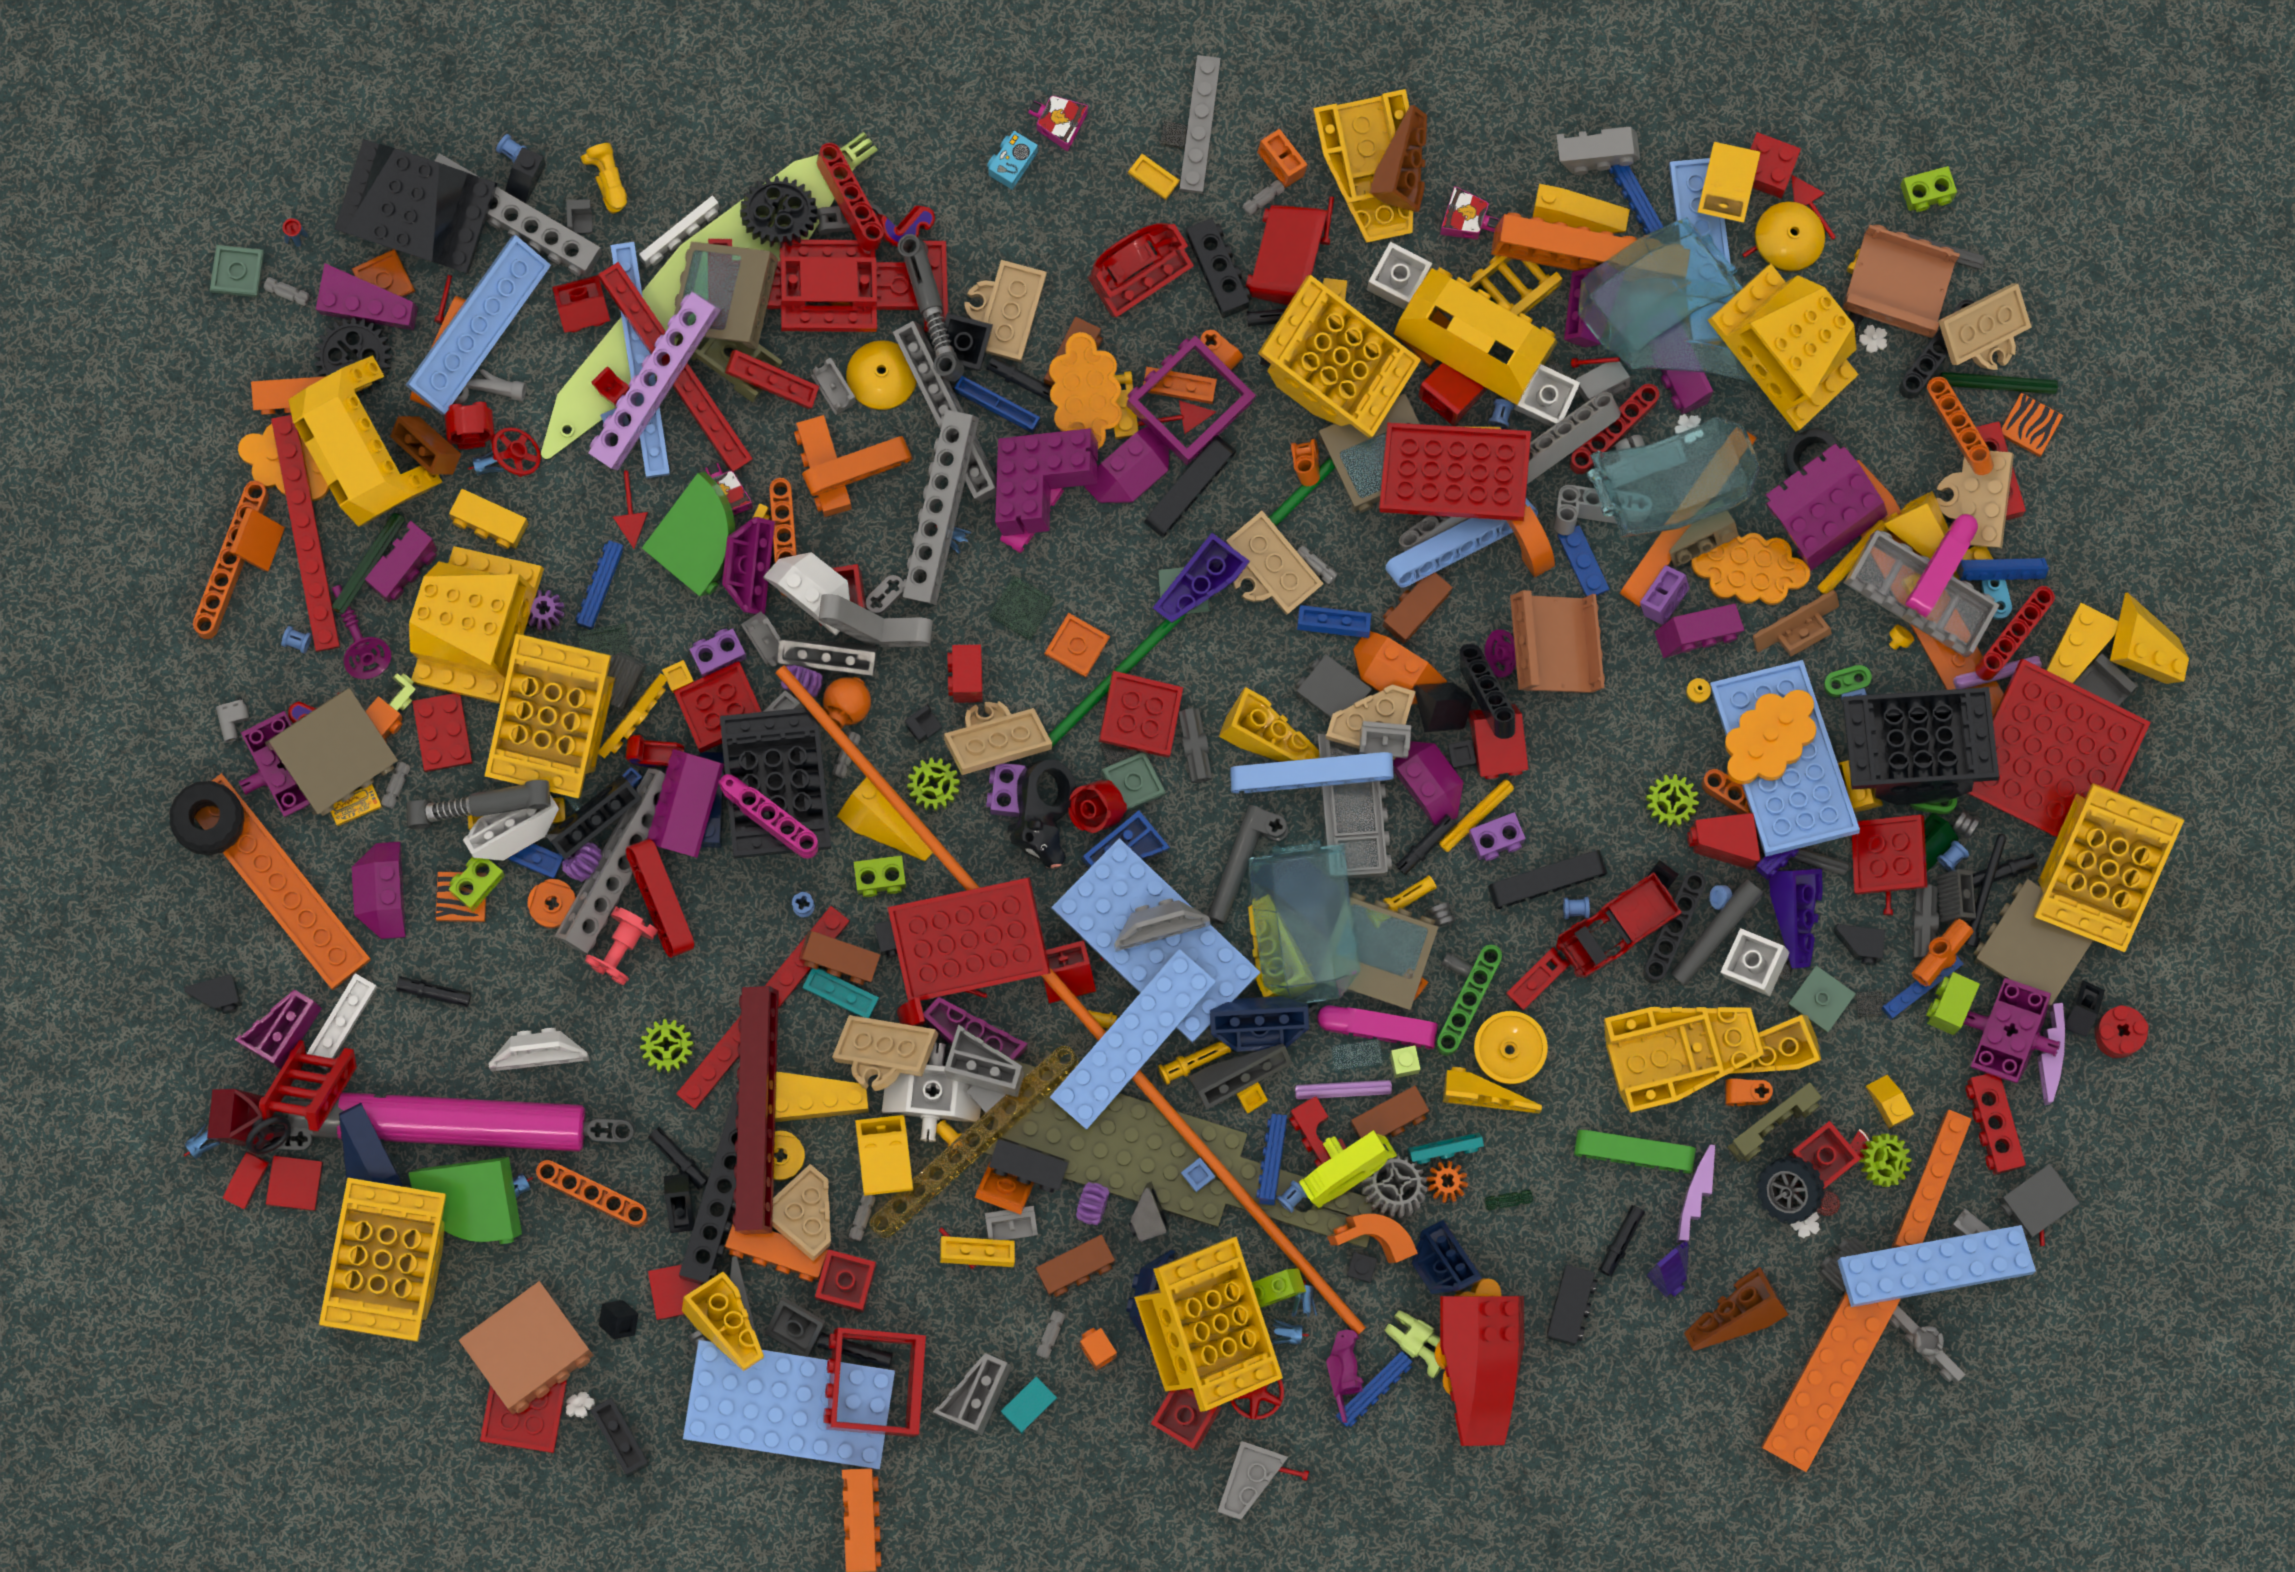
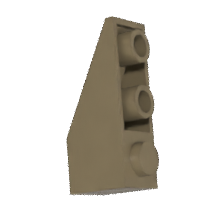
M1723 503L1702 512L1670 549L1669 553L1674 568L1689 562L1703 553H1708L1712 549L1728 543L1739 536L1735 521Z

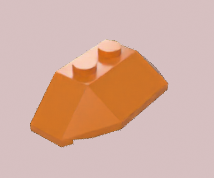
M1370 631L1369 638L1361 637L1353 649L1361 681L1378 692L1383 691L1384 688L1392 684L1414 691L1415 685L1447 683V680L1431 664L1387 636ZM1414 695L1412 705L1418 704L1416 695Z

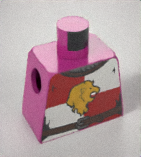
M1051 96L1046 106L1033 101L1028 114L1039 118L1037 122L1038 132L1068 151L1088 114V106L1057 96Z
M1454 187L1440 234L1478 240L1481 229L1494 232L1499 219L1486 215L1488 202L1458 187Z
M719 463L711 464L705 468L707 474L717 482L725 493L731 505L733 515L753 508L749 496L733 471L722 473Z

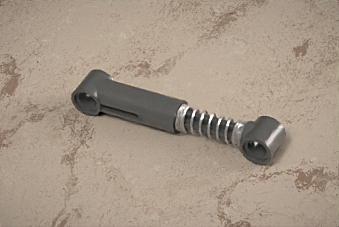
M906 234L898 242V251L903 255L920 314L924 316L925 321L928 322L926 326L930 328L928 332L931 334L930 338L933 340L932 345L935 346L934 351L936 355L934 369L936 373L946 380L956 381L963 375L964 365L957 358L953 347L950 346L951 341L948 340L949 335L946 334L947 329L944 328L946 323L942 321L944 317L941 316L943 305L927 256L928 246L917 236ZM916 244V249L910 253V248ZM952 362V368L946 371V366Z
M527 781L524 785L472 793L466 799L449 800V802L443 801V803H430L427 800L409 801L406 803L407 827L410 829L429 828L435 821L446 820L447 818L452 819L453 817L458 818L459 816L464 817L465 815L480 817L527 808H548L551 806L549 781Z

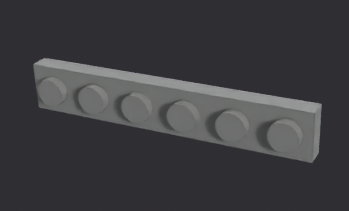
M1197 55L1179 191L1203 194L1221 58Z

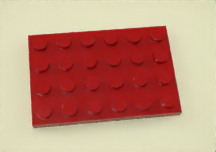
M1387 422L1379 511L1382 513L1524 521L1531 431Z
M1030 877L887 907L908 1001L917 997L921 1001L1051 973Z

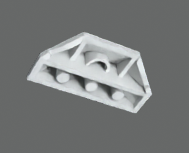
M812 552L778 559L763 578L834 635H837L840 632L839 630L819 621L821 595H839L850 601L848 581Z
M550 795L551 806L548 808H527L483 816L477 820L463 841L473 858L505 860L545 837L559 808Z
M545 1028L541 1030V1033L532 1034L531 1031L517 1032V1036H511L489 1062V1068L491 1071L589 1061V1055L561 1031H556V1028Z

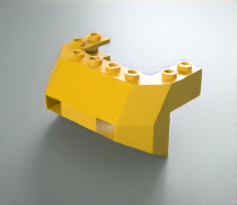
M1440 267L1438 270L1431 268L1400 317L1394 335L1518 405L1540 365H1545L1558 343L1554 338V332L1543 326L1541 329L1531 324L1533 319L1523 313H1520L1519 316L1510 312L1512 307L1502 301H1499L1498 304L1489 300L1491 295L1483 290L1473 291L1469 288L1470 283L1458 277L1457 280H1454L1448 271ZM1438 309L1453 317L1447 329L1432 322ZM1494 342L1513 352L1507 364L1488 354Z
M373 355L337 370L288 399L295 427L340 508L358 527L368 524L393 507L418 497L442 483L439 474L429 473L422 465L403 474L399 473L357 397L356 392L368 388L372 385V382L384 377Z

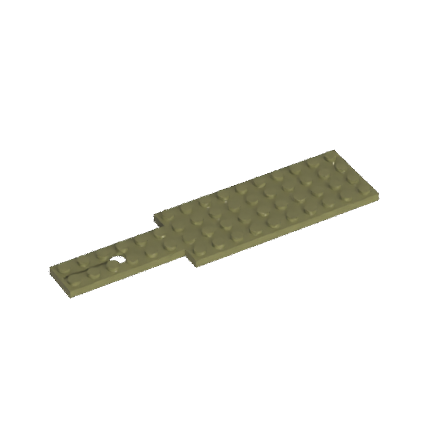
M1015 1061L1023 1068V1081L1025 1084L1020 1088L1018 1097L1011 1096L999 1106L984 1154L993 1156L998 1138L1002 1137L1069 1160L1070 1162L1064 1177L1066 1180L1081 1185H1086L1088 1182L1098 1183L1108 1188L1110 1194L1135 1202H1139L1146 1184L1152 1181L1164 1211L1217 1228L1225 1204L1247 1211L1216 1175L1215 1179L1195 1193L1181 1175V1172L1199 1159L1200 1156L1154 1104L1119 1093L1092 1125L1085 1129L1050 1098L1067 1078L1066 1076ZM1177 1112L1270 1219L1329 1236L1334 1234V1228L1347 1224L1345 1219L1348 1217L1347 1215L1377 1214L1379 1208L1372 1210L1373 1203H1366V1196L1350 1191L1325 1203L1320 1208H1315V1204H1313L1312 1208L1307 1212H1300L1294 1207V1211L1290 1213L1277 1199H1275V1206L1259 1204V1198H1256L1257 1189L1261 1188V1184H1259V1175L1263 1174L1261 1163L1240 1157L1247 1133ZM1280 1170L1276 1197L1278 1195L1282 1196L1291 1186L1290 1183L1293 1180L1300 1185L1299 1181L1306 1177ZM1364 1234L1346 1243L1366 1249L1370 1236Z

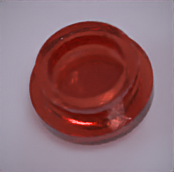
M1826 1191L1824 1198L1821 1200L1822 1204L1817 1211L1823 1216H1832L1839 1210L1840 1200L1833 1192Z

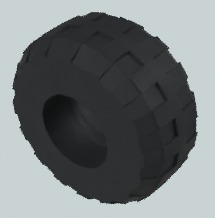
M199 781L182 789L173 800L169 813L171 830L178 842L191 852L206 856L222 853L233 846L241 835L245 822L243 807L237 796L228 787L214 781ZM207 806L218 808L220 810V819L213 828L208 830L195 828L194 817L200 809Z

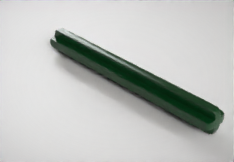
M1942 372L1940 377L1948 381L1951 387L2056 394L2058 391V381L1952 372Z
M393 513L333 603L332 609L340 614L346 612L365 583V578L378 563L405 522V519L400 514Z

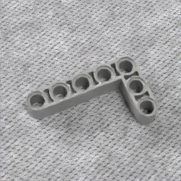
M821 595L819 621L867 645L875 646L877 644L884 648L929 646L931 643L933 624L931 619L920 617L884 619L839 595Z

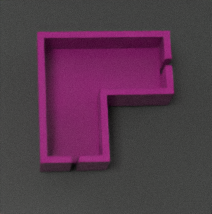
M1091 428L998 439L995 523L1003 536L1024 534V529L1018 518H1021L1028 533L1050 531L1051 489L1097 484L1098 465L1096 461H1098V441Z

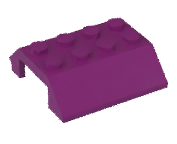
M1836 443L1822 453L1825 458L1824 462L1817 456L1802 467L1806 473L1805 476L1798 470L1783 481L1787 488L1785 491L1778 485L1766 494L1769 500L1766 506L1772 515L1779 519L1799 549L1797 553L1808 565L1810 571L1888 515L1884 501L1862 467L1845 447L1840 449Z

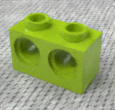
M1949 166L1903 178L1900 185L1908 210L1916 209V212L1925 211L1930 208L1929 205L1937 203L1939 206L1947 205L1952 202L1957 193ZM1937 184L1943 185V186L1945 187L1946 191H1944V192L1938 191V190L1935 188V185H1937ZM1918 190L1922 192L1924 197H1915L1912 191Z
M902 855L854 862L858 894H863V897H874L878 895L877 892L887 891V894H897L902 892L901 889L906 888ZM889 871H896L899 874L898 879L895 881H889L885 876ZM865 874H872L875 877L874 882L871 884H864L861 879Z
M472 857L466 864L467 869L461 875L457 874L449 883L451 886L449 888L450 893L472 912L505 877L504 872L489 859ZM486 866L490 869L485 877L477 875L480 867ZM472 885L473 891L469 895H462V887Z
M1299 1268L1286 1269L1252 1282L1260 1308L1306 1292Z

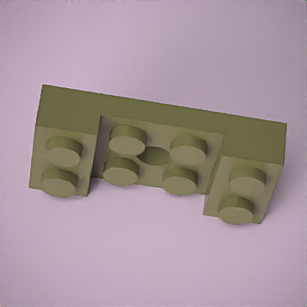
M683 336L679 338L676 346L683 342ZM703 337L691 359L694 361L699 359L734 384V390L752 403L763 389L726 374L725 370L730 357L726 356L723 350L725 348L738 350L779 369L783 361L760 344H758L757 349H750L742 342Z
M1809 1082L1732 1141L1733 1143L1727 1148L1738 1162H1741L1743 1159L1749 1162L1762 1150L1760 1146L1764 1142L1763 1138L1775 1128L1773 1124L1777 1122L1781 1125L1791 1115H1794L1796 1119L1801 1115L1807 1118L1819 1107L1818 1102L1822 1098L1821 1095Z

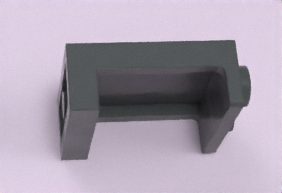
M1327 654L1322 659L1318 657L1310 667L1312 670L1307 678L1303 676L1295 686L1298 689L1296 696L1299 699L1302 697L1330 719L1333 713L1354 705V703L1368 697L1372 691V688Z
M2103 654L2073 683L2117 706L2137 687L2132 680Z
M2048 1164L2000 1199L2002 1203L2000 1208L2007 1217L2011 1216L2017 1223L2015 1226L2022 1225L2024 1235L2028 1240L2079 1204L2051 1164Z

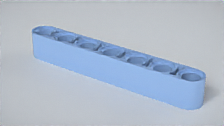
M1526 498V503H1525V504L1527 505V507H1528V506L1531 507V509L1533 510V512L1535 513V515H1536V517H1537V515H1538L1537 509H1536V508L1531 504V502ZM1470 518L1393 557L1388 561L1385 569L1397 585L1404 588L1513 533L1506 520Z
M1380 752L1234 766L1230 768L1231 793L1237 794L1239 791L1255 793L1391 780L1394 778L1393 754Z

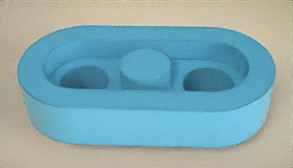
M1982 580V593L1992 596L1995 600L1994 602L2001 603L2004 606L2003 610L1997 609L1993 619L2003 620L2007 618L2011 613L2012 603L2006 580H1994L1998 583V587L1991 586L1990 581L1992 580Z

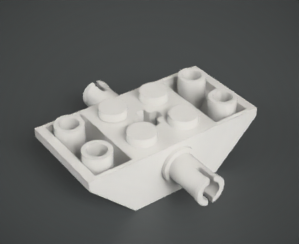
M935 1043L929 1057V1064L926 1065L922 1077L900 1073L894 1083L884 1088L882 1114L920 1117L923 1119L920 1140L927 1142L928 1132H930L929 1142H936L937 1121L940 1119L973 1123L980 1122L981 1107L967 1092L973 1085L946 1077L945 1066H943L946 1044L939 1043L938 1053H936L937 1043ZM931 1087H936V1091L939 1092L935 1097H930V1094L926 1093L931 1091Z

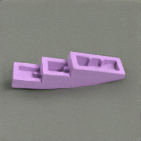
M2063 1003L2051 1005L2049 1010L2052 1028L2043 1032L2044 1037L2061 1042L2059 1050H2057L2058 1053L2056 1057L2048 1053L2037 1057L2044 1105H2050L2054 1101L2061 1077L2065 1045Z
M1709 1145L1686 1192L1679 1220L1677 1243L1689 1241L1690 1219L1698 1220L1700 1218L1702 1196L1709 1197L1712 1194L1715 1145Z

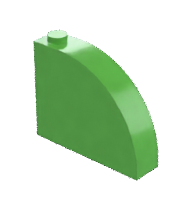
M706 472L697 473L642 547L643 550L698 596L711 595L719 586L717 581L724 571L727 537L735 532V520L731 505L717 482Z
M509 1157L418 1168L409 1172L413 1189L447 1195L442 1217L445 1223L444 1231L475 1242L499 1240L500 1244L512 1243L515 1237L522 1234Z

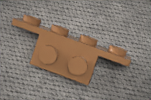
M1832 590L1827 594H1823L1815 601L1800 607L1790 615L1780 618L1776 623L1759 630L1753 635L1754 646L1757 652L1779 642L1791 657L1832 634L1831 628L1822 616L1839 607L1837 593Z

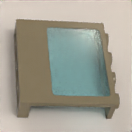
M691 241L690 249L687 250L685 256V270L680 277V291L675 298L676 308L674 315H677L682 308L680 304L687 294L690 295L691 292L697 293L721 309L705 334V338L742 342L750 349H757L778 258L771 251ZM694 313L689 315L687 319L688 325L691 326L696 321ZM678 334V335L676 336V338L679 339V338H680L681 336H683V335H682V334Z
M1406 393L1397 397L1371 438H1368L1351 424L1345 426L1333 424L1318 431V439L1321 445H1325L1352 502L1353 512L1358 510L1360 513L1366 512L1373 508L1372 504L1380 501L1387 422L1420 424Z
M1352 892L1351 896L1346 894L1318 979L1411 1010L1439 925L1434 924L1435 919L1423 915L1421 919L1412 917V912L1409 910L1398 908V911L1388 909L1389 904L1375 900V903L1365 901L1366 896L1355 892Z

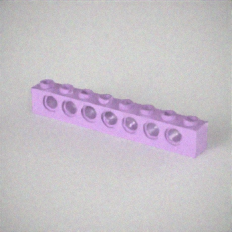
M691 292L690 295L687 294L680 304L682 308L677 315L675 314L671 317L666 333L657 339L654 345L656 347L655 350L644 359L642 363L643 368L639 375H635L629 383L630 389L626 395H622L619 398L614 414L607 417L603 423V431L590 444L591 449L588 453L611 469L619 470L721 311L720 308L697 293ZM694 313L696 321L693 325L689 326L687 319L689 315ZM678 334H682L683 342L676 346L674 339ZM665 354H669L670 362L663 366L661 362L662 357ZM652 374H656L657 382L655 385L650 386L649 377ZM643 394L644 402L641 406H637L636 398L638 395ZM630 414L631 423L628 426H624L623 418L625 415ZM616 434L618 436V443L612 447L610 438Z

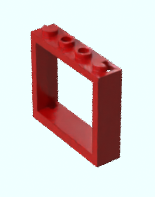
M849 1328L835 1329L833 1334L829 1336V1348L832 1349V1358H829L827 1362V1373H830V1383H827L825 1388V1398H829L828 1408L824 1409L823 1422L827 1423L826 1430L906 1437L918 1436L926 1335ZM842 1339L911 1345L905 1427L837 1422Z

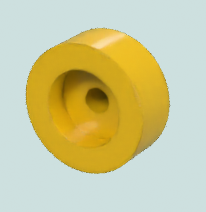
M1895 625L1889 632L1893 639L1889 645L1894 650H1897L1899 646L1908 648L1914 641L1913 635L1901 625Z
M1701 678L1693 679L1686 688L1687 697L1694 703L1705 702L1711 694L1710 684Z

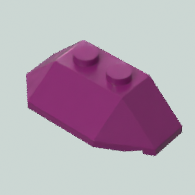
M1145 427L1131 436L1097 467V484L1083 486L1099 503H1133L1168 472L1169 448L1148 427Z
M753 517L727 537L722 585L742 611L754 615L760 611L765 615L768 581L763 576L770 570L775 521L760 517Z
M1410 741L1408 758L1396 757L1393 760L1394 773L1434 826L1446 814L1455 820L1458 818L1463 788L1462 779L1435 743Z
M401 842L376 843L352 866L354 915L380 939L404 938L406 933Z

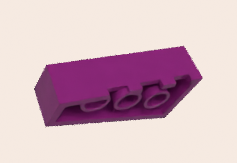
M324 263L316 310L321 315L349 320L355 317L357 321L365 319L367 323L414 330L418 307L414 302Z
M940 997L923 1013L925 1023L932 1029H935L951 1046L959 1024L966 1031L980 1038L984 1043L1000 1051L1013 1061H1017L1028 1049V1043L1014 1038L1007 1032L995 1028L986 1021L967 1013V1011Z

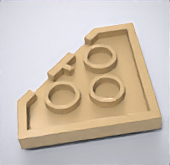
M1392 684L1373 696L1370 695L1344 710L1333 713L1325 739L1359 749L1360 729L1363 721L1406 725L1416 691Z
M809 1164L773 1198L772 1226L814 1261L831 1244L828 1179Z

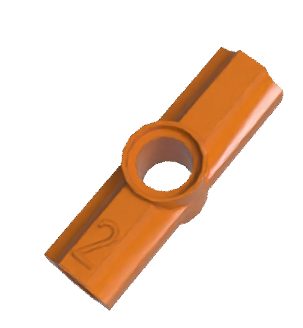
M1956 919L1942 937H1937L1930 942L1928 954L1911 973L1913 978L1925 987L1930 986L1944 968L1951 967L1955 963L1956 953L1974 932L1972 927L1965 921Z

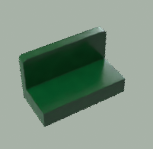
M1934 813L1924 821L1927 872L1938 862L1937 857L1943 855L1951 847V843L1954 840L1957 842L1959 840L1949 822Z

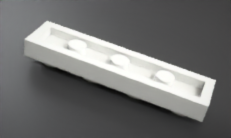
M711 196L643 250L639 257L647 268L651 264L653 266L658 264L663 259L664 253L669 249L671 251L677 249L682 243L681 240L687 235L692 236L700 229L699 225L707 220L709 222L718 215V210L720 209L718 201Z
M355 973L307 1054L335 1058L377 986ZM319 1066L326 1071L328 1069V1067Z

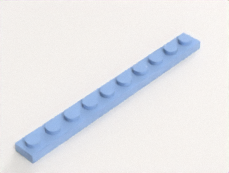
M634 242L611 245L613 265L617 262L620 263L642 296ZM621 311L632 379L635 375H639L643 368L642 363L644 359L651 354ZM655 374L649 377L650 386L656 384ZM643 394L638 395L636 398V405L641 406L644 402ZM658 407L640 435L646 478L670 475L660 407Z

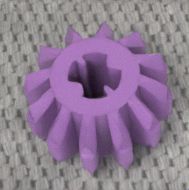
M538 590V597L534 598L528 623L531 627L537 624L539 631L546 624L547 630L550 631L552 629L551 622L556 626L560 625L556 617L564 618V612L560 610L565 606L563 602H558L560 599L559 595L556 594L551 597V591L547 590L545 596H543L542 592ZM543 606H547L549 612L545 611L546 614H541L539 608L543 609Z
M796 665L786 666L812 697L818 695L823 679L820 673ZM782 681L781 686L784 689L792 692Z
M588 841L562 862L563 871L572 879L579 880L580 882L590 878L591 874L595 872L596 867L599 866V861L602 858L601 849Z
M1088 1182L1085 1185L1077 1208L1076 1216L1078 1220L1090 1225H1098L1101 1222L1109 1199L1108 1188L1098 1183Z

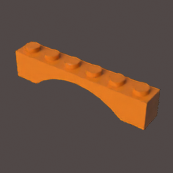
M1948 1110L1944 1114L1921 1179L1891 1248L1923 1243L1972 1120L1971 1118L1952 1110Z

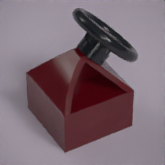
M212 1089L208 1139L237 1146H246L251 1153L265 1154L277 1149L286 1141L291 1132V1124L288 1119L281 1116H274L263 1120L262 1112L259 1110V1102L264 1096L237 1089ZM273 1124H282L284 1128L276 1129ZM276 1137H279L278 1139H276V1140H275L274 1142H272L271 1144L266 1145L267 1142L271 1141L272 1139H274V1138H276Z

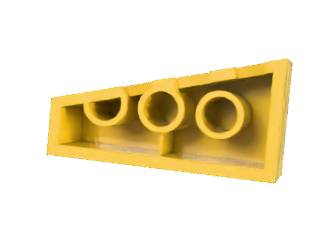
M2080 603L2046 670L2074 683L2116 635L2119 621Z
M783 1072L776 1073L775 1122L869 1113L867 1089L862 1088L859 1083Z

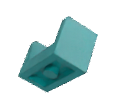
M1035 1377L1001 1410V1414L1023 1434L1025 1429L1057 1400V1397Z

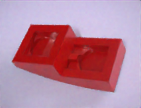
M919 997L904 1003L897 1009L900 1024L922 1026L925 1019Z
M246 1152L225 1191L223 1199L242 1209L247 1208L256 1186L260 1184L269 1162L250 1152Z

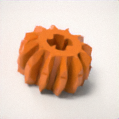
M1448 1161L1446 1169L1443 1163L1439 1162V1171L1432 1167L1430 1173L1433 1176H1428L1426 1179L1427 1182L1434 1183L1428 1186V1192L1436 1189L1433 1199L1436 1200L1441 1194L1443 1195L1442 1203H1446L1447 1196L1450 1197L1452 1202H1456L1455 1193L1462 1197L1464 1192L1460 1188L1468 1187L1467 1182L1460 1181L1465 1179L1467 1174L1461 1173L1458 1175L1461 1169L1460 1165H1457L1455 1170L1451 1169L1452 1161ZM1445 1177L1447 1179V1177H1450L1452 1179L1451 1185L1453 1186L1449 1187L1448 1185L1447 1188L1442 1185L1443 1179L1441 1178Z

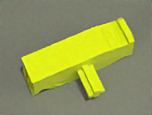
M1374 1130L1344 1150L1335 1136L1331 1139L1327 1138L1323 1145L1331 1159L1320 1165L1306 1178L1300 1180L1299 1183L1310 1201L1320 1208L1325 1203L1339 1197L1377 1172L1388 1159L1396 1157L1397 1154L1388 1139L1383 1135L1376 1134Z

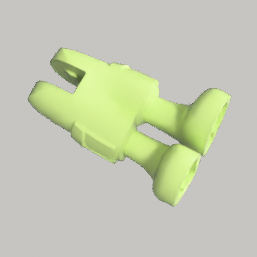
M1399 1310L1394 1317L1401 1324L1408 1327V1330L1404 1334L1398 1328L1388 1324L1384 1331L1412 1358L1420 1355L1428 1365V1376L1434 1379L1442 1368L1438 1366L1435 1360V1353L1425 1347L1424 1344L1429 1343L1436 1348L1438 1342H1440V1337L1434 1334L1435 1328Z

